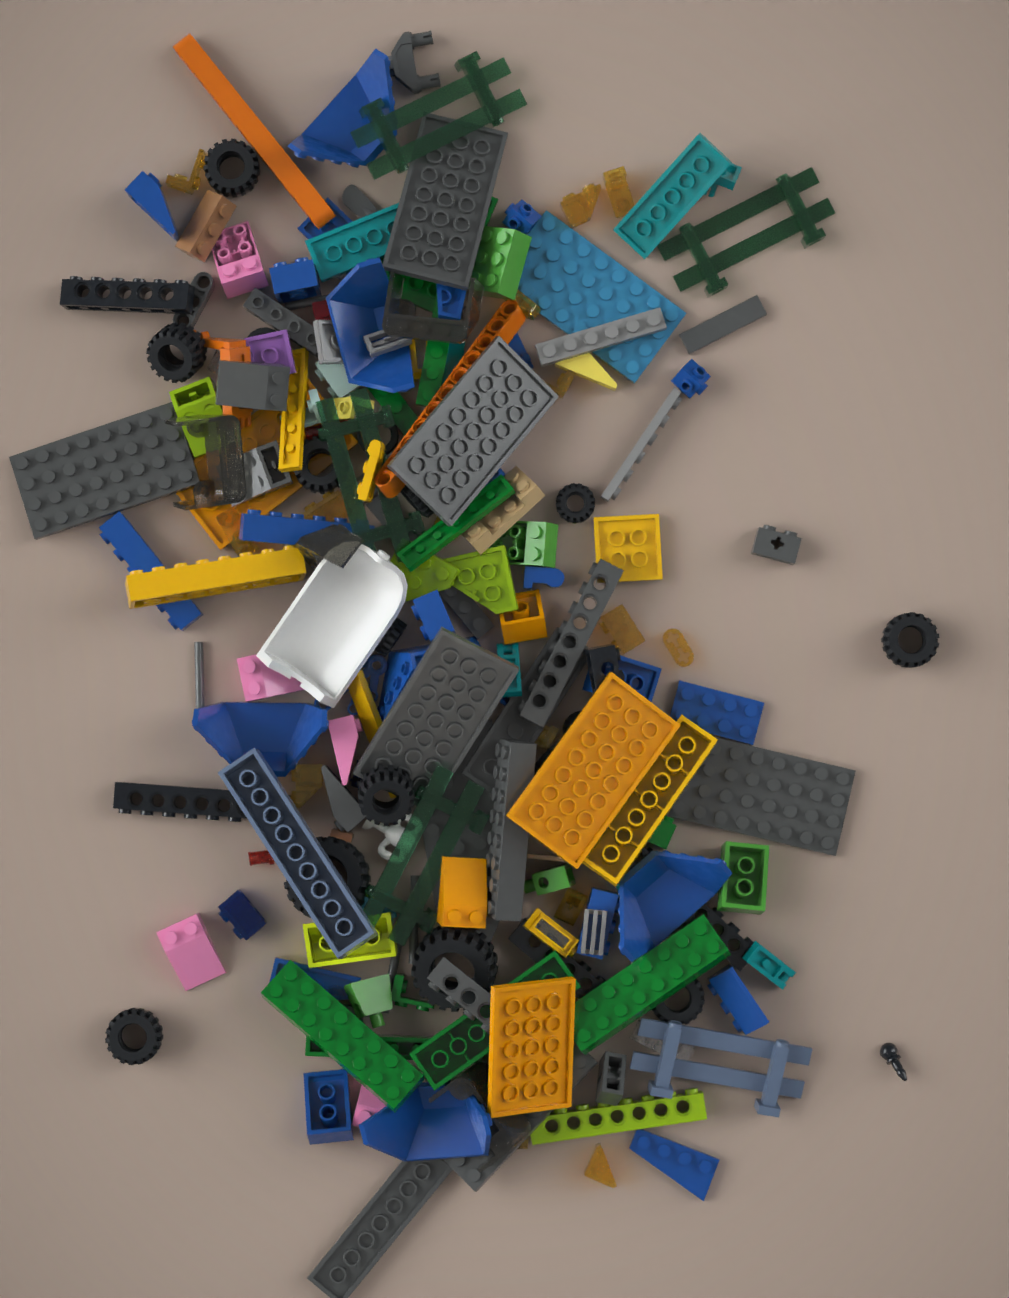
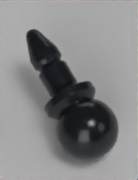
M892 1043L883 1044L880 1048V1055L887 1060V1065L892 1064L897 1075L903 1081H906V1071L903 1069L900 1061H898L901 1056L897 1054V1047Z

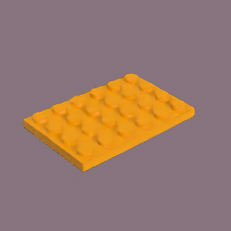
M574 977L491 986L487 1113L490 1114L491 1118L572 1107L576 979Z

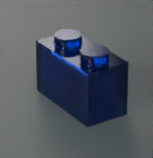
M240 889L218 906L221 910L218 914L226 923L228 921L232 923L235 927L232 930L240 940L242 938L248 940L268 923Z

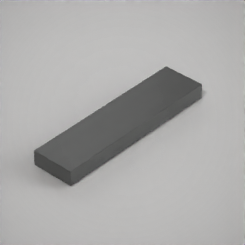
M756 295L679 334L688 354H691L766 316L767 313L759 297Z

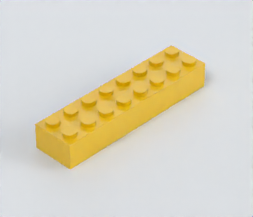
M296 545L284 546L283 550L274 551V548L264 549L261 551V554L255 555L252 552H245L239 554L240 557L231 558L230 555L218 557V561L209 562V559H202L196 561V564L193 565L178 563L174 565V568L165 569V566L152 568L150 572L143 573V570L131 571L130 575H126L125 581L129 608L135 609L303 581L307 572L302 547L296 548Z
M682 714L676 721L681 725L582 862V864L615 887L619 884L717 744V738Z

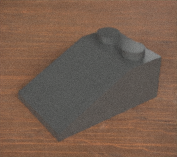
M219 360L215 404L260 410L286 411L290 367L274 363Z
M327 765L321 767L332 813L336 819L334 824L341 832L344 830L350 832L367 816H363L361 813L359 801L345 785L342 786L340 779Z

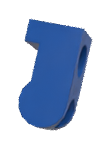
M525 566L523 589L532 590V584H544L550 588H558L564 582V574L556 568Z

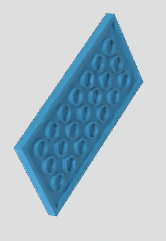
M546 210L528 234L532 239L516 297L567 335L660 307L667 326L666 330L592 352L635 384L684 318L686 312Z

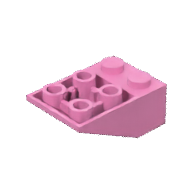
M246 221L224 228L212 249V254L227 299L251 292L254 288L260 289L269 286L249 222Z

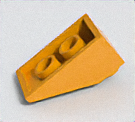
M442 856L437 923L442 927L486 929V859Z

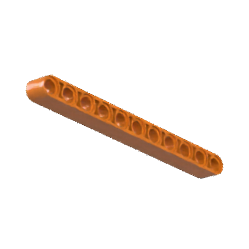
M189 33L176 43L173 49L313 224L320 229L332 220L336 215L194 37Z
M506 300L501 304L376 474L374 482L386 498H394L405 486L387 467L389 462L496 336H500L509 344L524 324L526 316L517 301Z

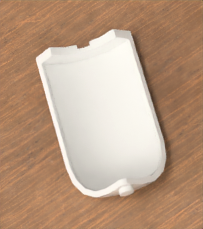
M359 542L344 543L332 549L314 570L256 656L268 668L284 675L288 679L294 677L301 682L300 687L309 692L316 700L334 708L403 607L408 588L404 573L389 561L390 556L381 549L376 552Z

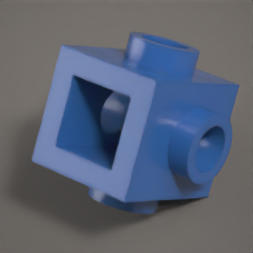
M521 200L516 205L512 203L504 213L507 216L502 223L509 229H516L527 235L542 216L530 204Z
M691 359L682 367L671 382L690 399L695 393L700 395L708 387L706 382L711 376L703 367Z

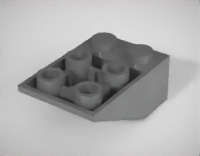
M277 440L217 465L232 507L294 484L289 472L282 473L278 469L280 446Z

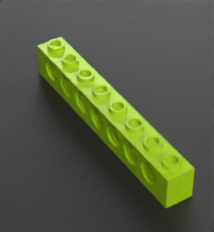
M698 1088L685 1089V1093L676 1094V1091H673L672 1099L654 1097L648 1094L641 1096V1100L633 1101L632 1097L622 1098L617 1106L597 1102L598 1106L589 1107V1104L576 1105V1109L567 1110V1108L554 1109V1112L550 1113L533 1131L531 1141L532 1145L706 1120L704 1094L702 1091H698ZM681 1100L688 1102V1108L685 1111H679L676 1108L677 1103ZM660 1103L667 1106L666 1112L662 1115L656 1114L654 1111L656 1105ZM636 1107L645 1109V1114L641 1118L633 1116V1110ZM615 1110L623 1112V1118L619 1121H614L611 1118V1113ZM591 1114H600L602 1117L601 1121L598 1124H592L589 1121ZM575 1116L579 1118L580 1123L577 1127H570L567 1124V1120ZM548 1120H555L558 1123V1127L550 1131L545 1127V1124Z

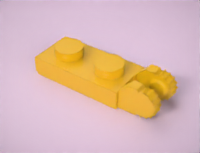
M375 439L370 442V446L367 449L370 455L369 460H366L364 463V478L357 488L358 499L369 503L372 502L376 488L374 478L382 467L384 451L386 450L385 444Z

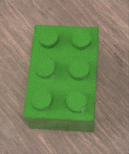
M484 226L468 290L485 297L515 300L532 237L516 229Z
M726 841L721 845L720 859L726 862V866L731 870L732 875L718 892L717 911L761 915L766 909L769 845Z

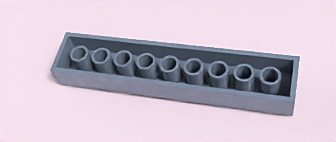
M253 748L218 772L219 776L338 959H343L379 935L260 750Z

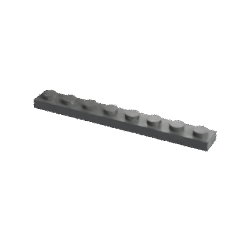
M382 492L372 499V502L366 504L398 544L402 538L413 542L420 536L392 501L386 498ZM451 586L450 589L439 591V594L477 639L494 627V624L475 601L454 586Z

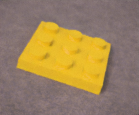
M659 514L593 517L596 563L602 559L624 570L618 582L663 580ZM597 579V583H605L604 580Z

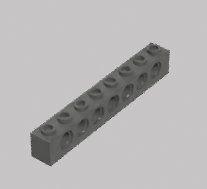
M602 559L598 563L593 562L588 572L592 576L588 583L583 582L578 592L581 594L579 601H573L568 613L572 614L569 621L564 620L558 632L561 633L558 641L553 640L548 652L552 653L548 661L543 659L538 669L541 672L539 679H533L528 689L531 692L528 700L523 698L518 708L521 711L519 717L543 729L624 570ZM602 579L606 587L598 590L594 587V581ZM592 598L596 603L595 608H585L584 600ZM575 618H583L586 626L582 629L576 628L573 624ZM566 637H572L576 645L573 648H566L563 640ZM561 656L565 659L566 664L563 668H557L554 665L553 660L555 657ZM546 676H552L556 684L554 687L548 688L544 685L543 679ZM541 695L545 698L546 703L543 707L534 705L533 698L535 696Z

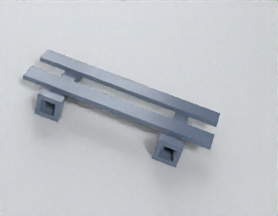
M641 1018L637 1035L663 1040L660 1055L633 1051L630 1069L656 1073L655 1080H649L647 1087L651 1096L672 1099L674 1090L670 1083L671 1076L763 1092L761 1099H755L754 1108L757 1114L779 1118L781 1109L777 1103L778 1095L801 1099L805 1084L803 1080L783 1077L786 1062L809 1066L813 1049L811 1047L789 1044L788 1041L783 1039L771 1041L686 1026L675 1020L664 1022ZM679 1043L768 1058L770 1063L767 1074L677 1059L676 1054Z

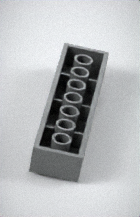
M499 738V744H496L495 755L498 758L497 766H494L493 777L496 781L495 788L491 792V799L494 801L493 810L490 811L489 815L492 826L491 832L488 833L487 837L488 845H490L489 854L486 855V867H488L487 916L494 920L521 922L529 833L506 817V815L534 777L537 744L526 740Z

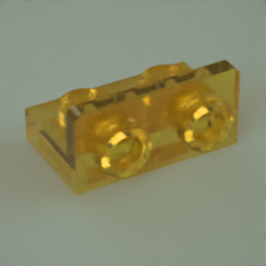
M339 490L331 493L328 491L322 496V501L317 504L315 501L304 508L305 512L302 513L305 519H313V515L325 516L326 521H334V517L348 518L354 514Z
M623 604L600 617L602 621L599 623L605 635L608 633L611 635L613 641L610 643L614 644L615 648H618L619 652L621 651L623 655L645 642V639Z

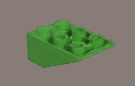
M517 521L489 548L505 545L509 565L555 568L558 524L538 521Z

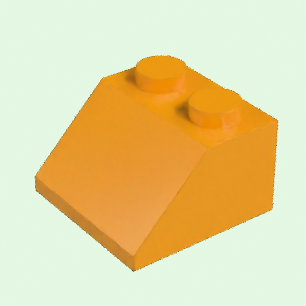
M539 589L515 593L519 610L499 614L504 645L548 637Z

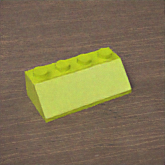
M391 912L367 915L379 935L343 959H338L314 922L303 924L308 967L313 968L397 956L398 949Z

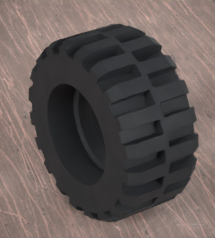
M331 836L316 837L328 857L339 861L345 867L347 872L346 885L359 905L362 906L365 902V896L369 894L370 889L368 885L371 882V876L368 872L370 868L364 860V855L355 846L342 839ZM286 880L284 888L288 891L287 897L289 901H292L294 907L301 911L303 915L311 918Z
M438 926L432 930V933L428 932L422 942L419 943L412 960L411 976L415 977L413 980L415 988H420L419 995L422 998L427 997L429 999L427 1003L432 1006L437 1004L440 1006L439 1009L443 1011L446 1008H451V1012H458L460 1008H463L459 1004L455 1007L445 999L448 995L442 990L437 993L428 986L430 981L427 977L436 967L435 959L439 955L449 952L465 956L472 963L475 970L474 977L471 979L490 993L491 986H493L498 972V965L496 964L498 957L497 953L493 952L494 946L492 942L489 941L487 943V936L482 932L480 934L476 933V928L443 927L442 929ZM445 981V987L449 990H454L458 986V982ZM467 991L463 994L462 999L466 1004H472L476 996L473 992Z

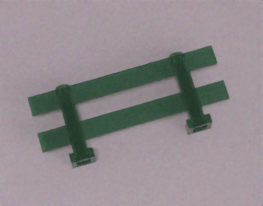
M475 51L457 60L454 64L457 72L463 70L464 77L387 115H384L382 112L385 106L382 98L362 106L359 113L362 119L368 117L370 123L350 132L357 148L359 149L379 139L386 152V155L366 164L373 179L376 180L394 170L401 174L408 170L410 162L489 123L496 127L505 122L504 116L526 106L527 102L520 89L495 100L488 86L511 74L504 57L480 69L477 63L481 58L478 52ZM473 92L475 93L481 108L400 147L393 131Z
M810 167L791 178L787 173L775 179L777 185L694 227L691 223H687L679 228L680 234L659 244L657 248L664 261L689 250L696 265L673 276L680 292L705 281L707 285L704 288L706 296L708 298L726 289L729 285L725 277L719 278L718 273L800 231L804 236L801 239L804 249L823 240L826 234L823 228L817 230L815 224L835 214L829 199L826 198L806 208L799 193L819 183L813 168ZM786 201L792 216L709 258L702 242Z
M367 388L349 392L356 418L340 422L333 397L315 402L322 428L317 429L318 436L321 442H327L353 533L348 535L349 543L359 542L376 551L374 542L390 537L397 563L401 562L396 554L411 543L408 532L413 531L414 534L426 532L420 511L409 512V517L404 519L398 497L386 498L376 486L386 524L370 528L363 502L358 499V484L344 439V435L360 431L369 460L370 455L367 449L370 446V442L374 439L382 442L378 426L382 424L384 428L395 426L390 404L378 407L379 412L374 413ZM384 454L382 466L387 461L386 454Z
M440 765L436 766L426 788L421 785L417 788L414 797L419 799L415 810L376 886L369 884L364 892V896L369 900L363 911L374 928L385 907L400 914L388 939L402 946L406 944L416 922L419 923L418 927L422 931L430 934L437 921L436 910L428 907L425 911L423 908L441 875L442 856L451 855L466 824L470 825L468 829L481 835L490 817L489 814L480 809L476 813L473 812L485 788L468 780L457 803L442 796L454 772ZM437 808L449 814L450 817L410 896L405 901L392 895L431 816Z

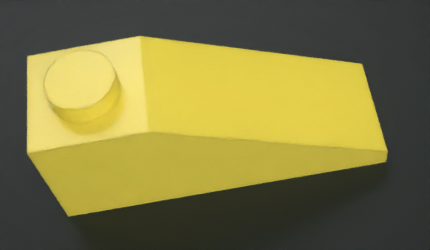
M590 353L555 363V367L613 391L617 388V383Z

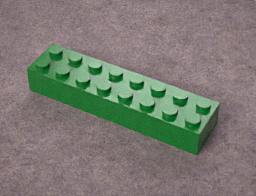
M703 914L575 1002L574 1041L584 1055L731 955L705 915Z
M555 950L510 983L574 976ZM576 980V990H578L581 986ZM485 1005L481 1007L480 1014L482 1017L490 1018V1006ZM464 1014L409 1053L434 1091L489 1053L490 1034L481 1028L483 1023L477 1018L472 1021Z
M289 960L262 990L261 995L265 1001L394 1113L424 1081V1075L292 960Z

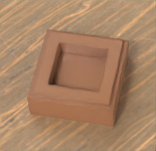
M333 828L330 836L351 843L354 834L345 830L341 832L340 829Z

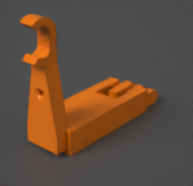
M208 331L200 333V338L206 342L203 345L204 347L220 350V360L251 362L250 346H246V340L210 337ZM222 405L223 414L229 415V427L231 430L251 426V412H253V409Z

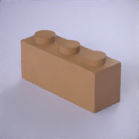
M207 190L175 247L188 256L205 263L237 206L224 196Z

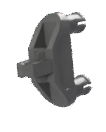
M431 30L412 34L409 31L404 32L392 50L391 56H388L390 60V77L395 76L397 81L414 94L422 92V89L441 87L439 73L421 77L416 73L413 49L418 46L433 45Z

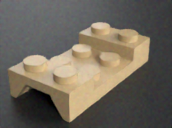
M517 466L504 476L516 493L461 534L480 555L545 496L541 489Z

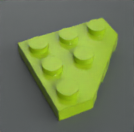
M402 538L390 562L405 575L408 585L406 601L416 599L435 590L439 592L450 589L460 569L434 554L410 572L396 555L412 542Z
M505 545L488 548L481 555L475 551L444 559L460 569L452 586L497 615L519 610Z

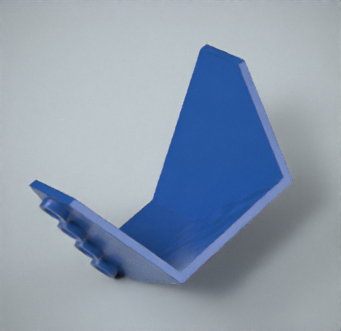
M378 49L372 52L347 85L308 128L287 146L294 151L295 156L307 159V156H310L321 162L327 159L338 165H342V162H345L356 168H359V165L369 166L397 136L396 125L398 121L394 110L395 99L392 94L393 81L390 77V60L388 56Z
M380 257L367 259L364 262L358 263L326 296L348 382L391 393L406 392L415 387L410 345L371 358L366 343L363 340L365 335L404 323L397 298ZM403 331L398 332V333H395V334H392V335H389V336H395V335L401 334V333H403ZM383 338L371 341V343L383 340Z
M475 636L465 638L481 647ZM430 644L389 652L387 659L388 667L384 675L379 706L377 708L382 722ZM502 697L500 703L505 706L509 701L508 697Z
M220 702L194 709L192 726L229 764L251 749L256 748L260 750L276 777H286L291 770L296 768L301 757L304 758L310 746L316 744L319 735L327 730L329 720H327L328 710L311 703Z
M666 850L662 852L651 851L626 873L620 881V889L618 890L620 907H618L620 924L618 929L620 933L619 950L621 954L633 962L658 946L715 896L732 875L731 870L726 866V862L719 858L707 859L700 855L694 857L685 853L674 854Z
M462 1079L449 1080L435 1091L429 1082H423L396 1113L386 1106L359 1124L364 1145L404 1162L489 1156L492 1136L490 1126H493L490 1114L486 1113L483 1104L479 1103L478 1097L473 1094L471 1086H466Z

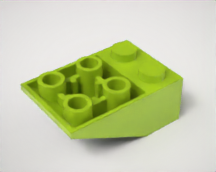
M210 376L169 392L194 458L236 443L232 430L229 427L227 415L223 414V406L215 404L217 386Z

